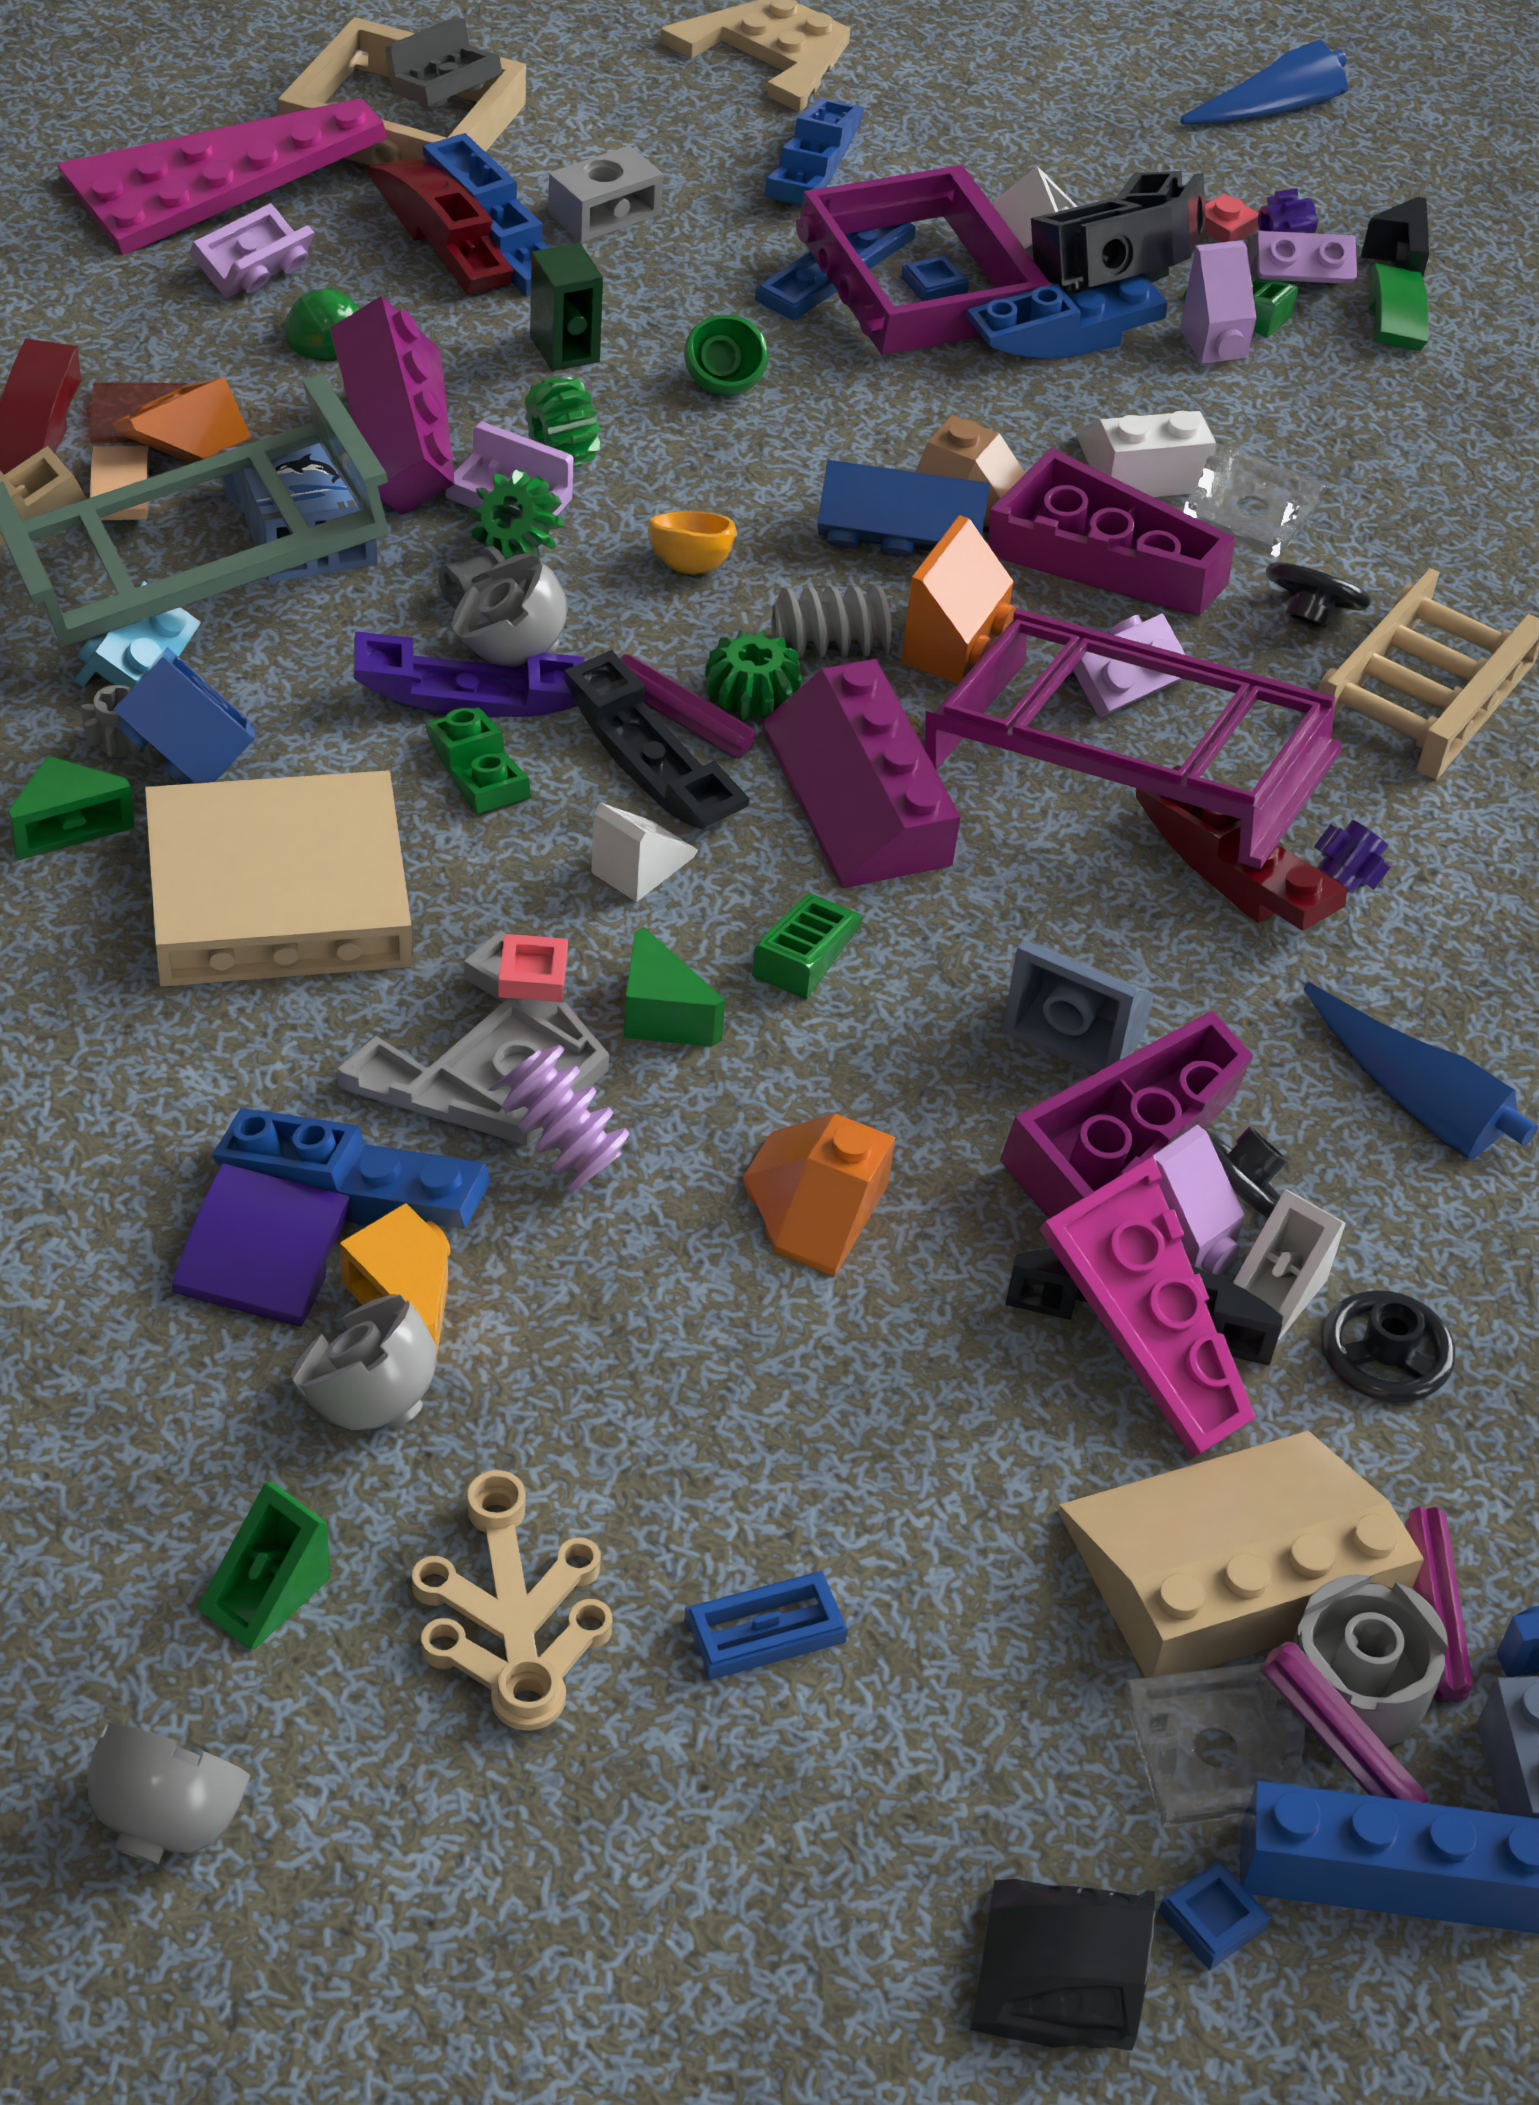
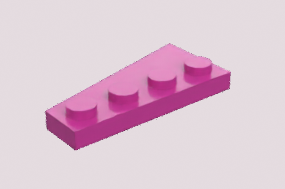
M1152 1156L1048 1219L1039 1230L1194 1459L1256 1417L1223 1334L1217 1333L1205 1303L1209 1300V1296L1200 1273L1194 1275L1181 1238L1185 1236L1175 1209L1169 1210L1159 1185L1162 1176L1155 1158Z

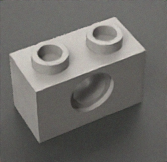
M630 145L549 173L548 214L581 243L660 215L662 210L663 173Z

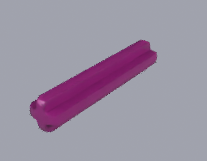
M624 654L620 658L646 686L644 703L734 758H741L746 751L751 750L754 744L755 732L750 726L633 655Z
M1418 1506L1410 1510L1409 1518L1405 1523L1407 1532L1424 1558L1415 1580L1414 1588L1415 1592L1421 1595L1439 1615L1446 1630L1448 1645L1445 1651L1444 1673L1434 1694V1699L1438 1702L1452 1701L1459 1703L1468 1699L1469 1691L1473 1687L1447 1517L1438 1507L1426 1509Z
M1287 1641L1278 1648L1272 1649L1264 1657L1265 1662L1261 1668L1262 1674L1369 1796L1421 1803L1429 1801L1426 1792L1297 1644Z

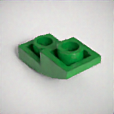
M1374 263L1371 267L1369 310L1375 311L1374 342L1421 351L1428 342V302L1421 273Z
M479 707L474 709H456L449 712L443 718L425 723L427 735L441 763L476 814L531 798L529 777L505 753L503 732Z

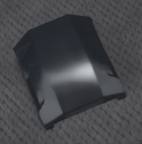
M1021 1879L995 1880L970 2030L1052 2048L1085 2046L1088 2048L1110 2047L1132 2051L1138 2035L1147 1986L1156 1912L1155 1891L1146 1890L1137 1896L1078 1886L1045 1885Z

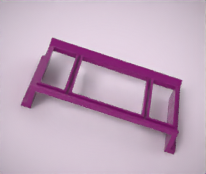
M1016 609L1013 613V621L936 712L933 713L925 710V744L923 747L935 770L941 766L965 737L1242 819L1238 862L1261 869L1340 754L1342 742L1331 739L1335 696ZM1027 635L1065 645L1005 720L984 714L1026 663ZM1086 652L1236 693L1179 771L1027 727ZM1256 700L1307 713L1252 792L1201 778Z

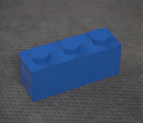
M827 459L817 521L818 535L828 536L827 543L844 548H858L860 541L881 544L880 550L882 552L897 556H912L913 549L931 552L959 515L969 518L982 536L990 483Z

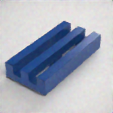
M823 1571L685 1607L684 1613L688 1632L692 1631L694 1636L693 1644L697 1655L703 1659V1670L708 1681L846 1643L848 1633L846 1624ZM814 1597L818 1603L782 1614L779 1611L759 1615L754 1617L750 1623L711 1633L709 1628L712 1625Z

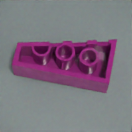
M380 296L330 327L353 421L387 475L388 482L378 486L380 499L401 515L455 484L452 463L453 455L450 444L441 349L418 329L414 319L406 310L398 311L385 298Z
M1050 448L990 509L988 546L997 558L1197 616H1200L1229 584L1235 542L1234 536L1053 448Z
M1212 1010L1015 1116L1000 1161L1048 1219L1146 1161L1197 1124L1200 1127L1206 1128L1234 1099L1253 1055Z

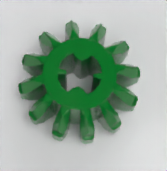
M559 377L542 380L540 384L531 386L524 402L527 410L524 418L528 423V436L533 441L572 455L574 459L573 468L583 466V463L594 460L595 454L600 448L598 434L601 428L596 418L598 411L594 409L591 394L585 391L584 384L578 378L565 377L559 379Z
M514 470L510 480L501 473L493 474L494 490L491 492L483 487L476 488L478 497L484 500L481 507H473L468 510L469 516L480 522L470 532L473 539L480 543H485L484 547L487 545L494 546L501 552L505 560L525 553L534 554L539 559L538 546L542 544L550 549L556 547V541L548 534L550 529H559L565 526L562 518L552 514L562 503L557 495L547 493L549 483L537 476L530 480L529 474L523 470ZM523 511L522 518L513 519L510 525L511 517H519L521 515V512Z
M739 630L736 639L720 637L718 646L715 650L710 651L709 659L706 660L705 677L707 678L706 690L709 702L718 703L720 708L728 714L736 711L739 712L743 723L750 715H758L764 721L801 688L802 675H800L798 651L786 648L784 637L766 638L763 630L757 636H749L744 631Z

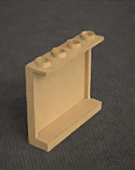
M390 770L145 787L160 987L412 967V925Z

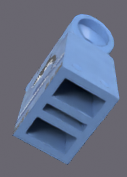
M320 443L270 460L309 528L360 511ZM238 447L220 449L218 454L230 451ZM252 466L220 477L227 497L241 513L245 514V520L255 546L291 534ZM377 539L268 576L267 579L271 583L378 565Z

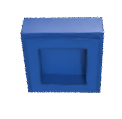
M946 254L902 265L901 277L921 301L968 293L969 280Z
M1220 1859L1163 1898L1158 1910L1209 1970L1267 1930L1272 1918Z

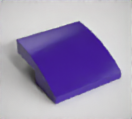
M223 1163L202 1203L186 1241L172 1282V1293L302 1327L326 1279V1260L350 1215V1196Z

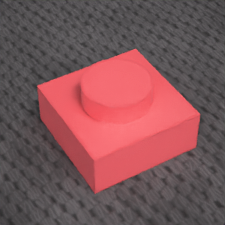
M1224 193L1205 204V234L1219 242L1239 241L1259 228L1258 212L1244 205L1238 198Z
M505 934L499 973L498 997L562 1002L568 956V939Z

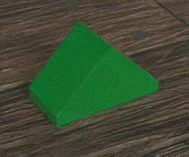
M47 756L8 810L13 849L18 861L135 828L131 786L127 778Z
M645 927L634 933L626 990L623 1038L710 1047L721 1042L725 999Z
M264 1483L196 1609L248 1649H256L330 1579L327 1522L275 1483Z

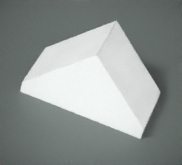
M599 803L594 812L591 873L636 902L694 858L698 851L649 819L603 803Z
M1284 1190L1233 1282L1254 1294L1283 1315L1282 1328L1278 1340L1281 1339L1328 1280L1346 1224L1289 1190Z

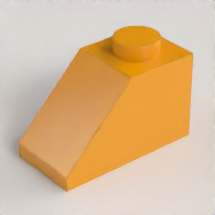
M405 1203L340 1242L342 1284L362 1305L391 1294H399L405 1301L408 1299L421 1315L435 1343L437 1356L448 1290V1256L450 1255V1245L445 1234L437 1224L432 1221L425 1222Z

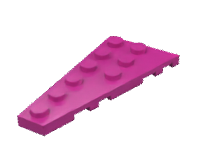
M362 98L65 161L57 163V167L62 180L120 253L126 254L387 139L384 122Z

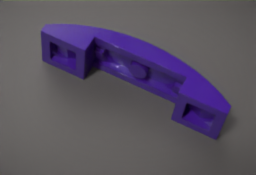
M355 631L353 679L385 697L436 713L448 714L456 709H474L479 707L488 717H532L564 711L578 706L564 680V672L585 661L584 657L543 652L534 657H528L524 668L413 656V638Z

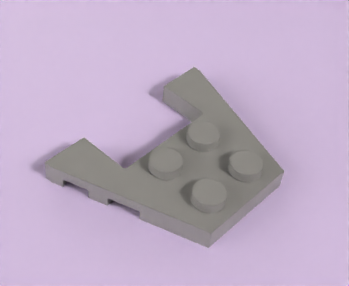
M500 930L464 961V979L503 1002L499 1007L430 1067H424L375 1036L337 1068L338 1086L345 1091L527 1146L544 1129L541 1127L522 1133L518 1127L528 1109L522 1107L505 1112L502 1104L511 1091V1087L507 1086L494 1091H489V1089L538 1050L561 1045L564 1051L554 1068L556 1071L577 1065L580 1072L570 1087L575 1092L593 1086L609 1071V1053L566 1002L559 1004L558 1002L498 997L500 965L504 936L506 934Z

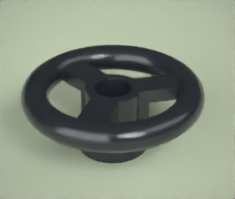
M1274 562L1266 568V576L1271 582L1295 593L1294 597L1290 598L1285 614L1296 620L1327 628L1334 606L1361 611L1367 609L1371 604V597L1366 591L1352 583L1324 572L1285 562Z
M1251 1126L1237 1138V1144L1233 1149L1215 1134L1201 1127L1208 1133L1233 1191L1256 1211L1269 1219L1281 1197L1269 1182L1288 1163L1286 1158Z
M1372 1290L1353 1294L1335 1305L1323 1324L1321 1342L1328 1364L1344 1383L1368 1397L1388 1402L1419 1400L1438 1391L1449 1379L1453 1371L1455 1345L1449 1329L1432 1309L1410 1296L1385 1290ZM1371 1311L1363 1340L1342 1344V1332L1346 1323L1362 1312ZM1423 1330L1427 1332L1433 1342L1435 1349L1434 1362L1416 1351ZM1375 1360L1386 1365L1396 1364L1416 1379L1406 1382L1385 1381L1365 1373L1356 1365Z

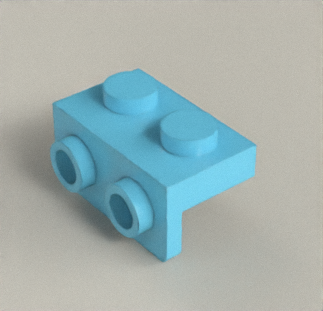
M179 607L88 639L76 656L85 662V665L74 681L84 687L93 674L98 672L115 685H124L131 688L167 647L179 656L201 622Z

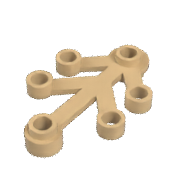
M493 1470L480 1474L471 1482L468 1489V1517L478 1530L486 1533L496 1598L457 1574L454 1565L448 1559L440 1556H428L416 1563L412 1570V1591L420 1602L432 1606L446 1603L504 1641L507 1662L466 1639V1633L462 1625L449 1618L435 1619L424 1627L421 1634V1653L429 1665L440 1669L455 1666L491 1690L492 1709L504 1724L518 1730H538L553 1723L562 1713L566 1701V1687L562 1678L587 1649H595L608 1642L612 1634L613 1615L608 1605L600 1600L584 1599L577 1602L569 1612L568 1627L540 1657H537L534 1634L575 1586H586L596 1580L600 1573L601 1552L599 1547L587 1538L575 1537L565 1541L558 1549L557 1561L527 1595L515 1530L525 1516V1487L515 1475L506 1471ZM492 1505H501L508 1510L489 1512L485 1509ZM573 1556H584L591 1563L583 1568H575L566 1561ZM437 1574L443 1576L447 1581L438 1587H430L425 1585L422 1579L428 1575ZM593 1617L600 1620L603 1625L595 1630H585L578 1625V1622L583 1618ZM438 1637H449L456 1642V1645L448 1650H439L434 1648L431 1642ZM522 1691H534L541 1696V1699L525 1702L516 1699L515 1696Z

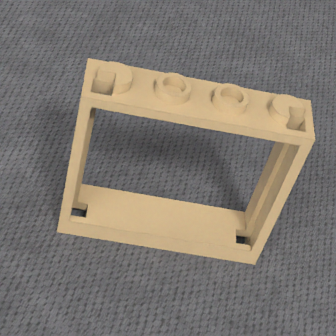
M354 17L278 98V114L284 115L329 105L325 104L326 100L356 68L389 77L385 53L386 46L415 33ZM362 51L368 52V56L363 55ZM500 57L501 75L485 81V85L481 89L470 92L462 91L455 94L454 96L477 103L448 137L382 120L387 139L344 158L371 166L411 157L426 161L423 155L424 145L466 133L486 152L526 104V64Z

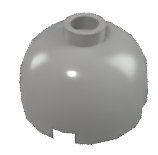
M525 553L512 556L490 569L487 573L493 581L481 592L473 585L466 592L455 610L452 621L453 630L471 652L491 664L514 667L525 665L528 657H534L543 652L553 653L559 644V636L564 629L568 606L563 588L552 570L534 554Z
M391 1294L374 1299L342 1317L340 1320L347 1328V1331L330 1344L323 1334L318 1336L296 1361L291 1373L292 1380L300 1389L302 1396L324 1420L341 1428L371 1430L385 1424L390 1429L397 1428L414 1418L423 1406L421 1398L430 1387L437 1365L435 1343L421 1315L412 1306L408 1299L405 1301L399 1294Z
M109 1722V1725H105L93 1751L87 1775L88 1799L98 1821L119 1834L114 1849L139 1860L159 1865L164 1851L191 1854L214 1843L228 1829L237 1813L251 1777L250 1774L240 1767L205 1751H202L201 1756L177 1747L178 1741L136 1727Z

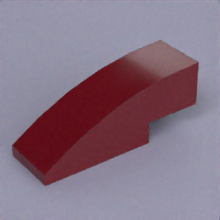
M25 338L13 364L0 401V471L4 475L46 446L54 454L56 453L67 430L66 411L81 383L78 346Z

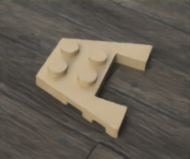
M756 0L666 25L661 28L660 33L661 44L691 59L720 41H724L784 71L768 81L767 97L797 112L804 110L811 92L815 93L821 85L822 76L826 70L830 71L848 45L850 38L849 27L833 20L831 16L825 13H818L797 3L796 0Z

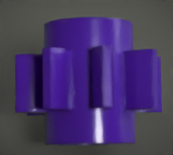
M1297 188L1276 191L1274 196L1267 197L1268 205L1262 206L1259 210V231L1316 232L1318 218L1315 205L1310 198L1299 199Z
M1351 820L1345 830L1330 824L1314 845V848L1320 851V854L1324 857L1316 868L1346 886L1347 892L1351 894L1354 893L1360 883L1374 890L1391 868L1384 862L1385 859L1381 857L1388 844L1370 829L1355 820Z

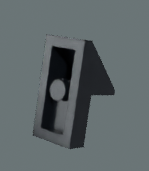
M1415 197L1374 215L1368 224L1361 257L1392 261L1391 267L1419 272L1423 277L1430 253L1427 199Z

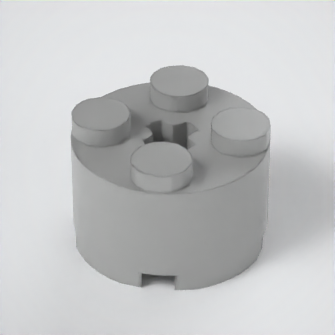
M1354 1574L1339 1577L1321 1586L1310 1597L1299 1620L1292 1642L1298 1645L1387 1748L1407 1739L1422 1723L1444 1673L1445 1651L1448 1646L1446 1630L1433 1607L1421 1595L1409 1587L1395 1582L1393 1589L1369 1583L1371 1579L1369 1575Z

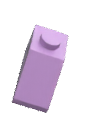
M1243 240L1196 245L1180 330L1201 364L1248 358L1256 322V311L1246 244Z
M1197 1124L1153 1156L1162 1176L1159 1185L1169 1210L1175 1209L1185 1236L1181 1238L1190 1264L1215 1275H1220L1230 1267L1240 1251L1237 1240L1244 1219V1213L1208 1133Z

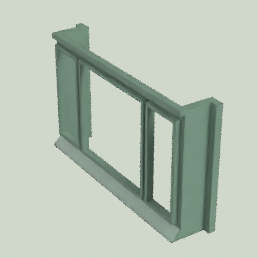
M323 373L302 380L313 420L312 423L30 519L21 520L4 482H0V533L33 605L42 602L61 649L389 534L378 491L379 485L388 482L386 472ZM320 443L360 511L309 528L270 460ZM252 466L291 534L135 588L100 518ZM83 524L117 595L63 613L51 582L31 541Z

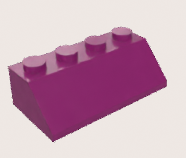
M876 659L822 668L763 721L762 731L841 889L953 866L961 816Z

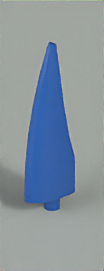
M1321 39L1286 52L1270 66L1240 85L1182 115L1180 123L1183 125L1253 119L1288 112L1345 94L1348 91L1346 76L1342 69L1347 61L1345 53L1340 49L1332 52Z
M1309 981L1305 985L1304 992L1328 1027L1355 1060L1395 1101L1432 1133L1470 1160L1477 1157L1503 1134H1506L1522 1146L1527 1145L1536 1134L1538 1125L1517 1111L1515 1090L1466 1057L1426 1044L1389 1027Z

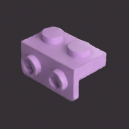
M270 203L193 241L189 254L222 295L229 298L243 290L248 294L257 291L266 284L270 276L282 270L289 274L299 269L309 257L307 251L315 233L309 225L293 231Z
M1258 231L1248 254L1250 275L1261 280L1352 284L1357 277L1355 235Z
M479 422L473 429V453L454 472L455 484L446 489V498L471 508L481 507L484 500L478 497L476 488L483 487L491 492L494 490L493 474L501 473L510 480L514 470H523L529 474L530 480L539 476L549 483L547 493H554L560 498L562 503L552 513L558 515L572 500L574 459L572 455L488 423ZM523 511L519 517H511L510 523H512L513 519H521Z
M1163 613L1144 622L1141 621L1139 615H1135L1109 630L1111 635L1185 655ZM1090 652L1085 653L1068 675L1070 676L1075 673L1093 709L1100 718L1184 680L1183 678Z

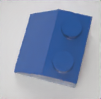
M169 647L159 655L113 709L121 717L116 726L140 748L144 749L150 742L168 758L162 766L180 784L215 782L255 738L256 726Z

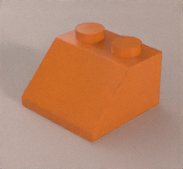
M961 515L957 517L912 576L901 656L902 663L956 684L963 680L991 647L995 638L1000 636L1013 621V613L1016 610L1015 606L1010 605L1014 581L969 518Z

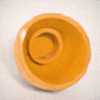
M679 511L655 515L650 519L647 528L649 542L652 544L656 556L660 557L670 569L693 576L711 573L726 562L737 535L733 520L723 515L707 512Z

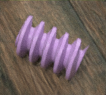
M561 1045L538 1050L495 1083L489 1091L507 1086L511 1087V1091L503 1102L502 1108L505 1112L522 1107L528 1109L518 1128L522 1133L541 1127L544 1129V1133L537 1142L535 1150L540 1154L559 1148L561 1153L551 1170L555 1175L573 1169L577 1171L575 1178L568 1188V1192L571 1194L622 1154L620 1149L626 1141L629 1132L626 1128L609 1133L604 1132L603 1129L612 1116L613 1111L610 1107L589 1113L587 1107L597 1091L593 1086L575 1092L571 1090L570 1087L578 1076L580 1069L576 1065L556 1071L554 1066L564 1051Z

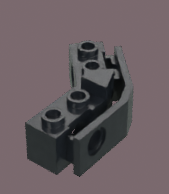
M1182 171L1133 173L1115 198L1031 218L1033 261L1047 280L1053 284L1057 283L1063 291L1077 290L1084 286L1093 287L1144 274L1151 283L1168 276L1169 267L1191 258L1196 245L1200 243L1206 233L1204 173L1193 174L1187 185H1182Z

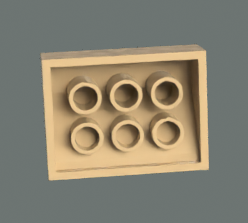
M1309 1431L1063 1503L1058 1508V1512L1149 1686L1278 1646L1287 1641H1292L1310 1597L1321 1586L1336 1578L1354 1574L1371 1576L1369 1583L1393 1589L1395 1582L1412 1589L1424 1560L1391 1503Z

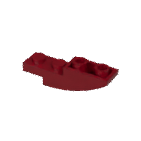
M412 157L369 166L368 176L413 240L428 239L466 295L510 285L514 270L489 236L493 223L492 218L473 195L454 177L434 164Z
M1178 765L1172 769L1179 771L1181 766ZM1136 788L1137 800L1173 849L1192 869L1257 923L1276 914L1304 931L1346 906V886L1279 845L1275 847L1261 869L1239 863L1242 819Z

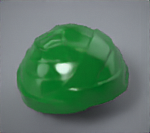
M332 288L310 290L296 300L286 317L285 337L287 342L301 356L324 361H336L338 359L330 327L360 308L345 293Z
M715 315L706 318L690 331L684 346V359L689 374L703 390L714 395L729 397L749 391L762 378L768 364L767 344L760 330L750 321L735 315Z

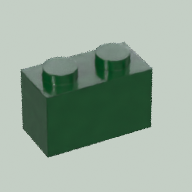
M580 242L531 252L530 338L552 372L600 362L603 276Z

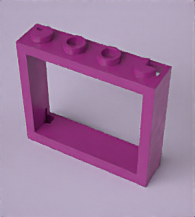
M963 165L804 191L800 219H796L798 237L812 252L821 272L826 274L838 291L842 303L850 308L858 320L863 334L869 336L881 355L981 337L967 319V309L990 303L993 300L1004 299L1035 290L1038 287L1051 285ZM944 217L994 288L894 307L844 234Z

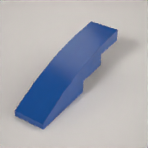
M820 97L799 115L796 121L794 137L782 147L779 167L767 177L764 197L802 206L804 191L826 188L854 138L863 118L865 107Z
M466 133L424 145L423 155L426 161L438 166L454 177L473 195L492 218L493 223L489 236L514 270L511 282L525 297L531 296V252L550 247L543 242V223L517 200V181Z

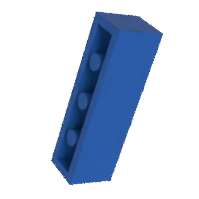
M1257 1780L1241 1822L1240 1883L1251 1895L1539 1934V1818Z

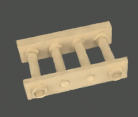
M1429 568L1415 585L1410 583L1405 585L1397 598L1394 608L1338 670L1332 667L1326 672L1317 692L1335 696L1333 718L1346 705L1416 739V746L1422 749L1416 770L1437 780L1535 664L1539 653V618L1527 614L1514 631L1505 629L1503 633L1433 601L1432 597L1440 572ZM1423 620L1491 652L1492 656L1489 660L1483 657L1478 661L1413 631V629ZM1398 648L1468 682L1464 689L1456 686L1452 690L1387 658ZM1372 676L1443 711L1439 718L1430 716L1427 720L1361 687Z

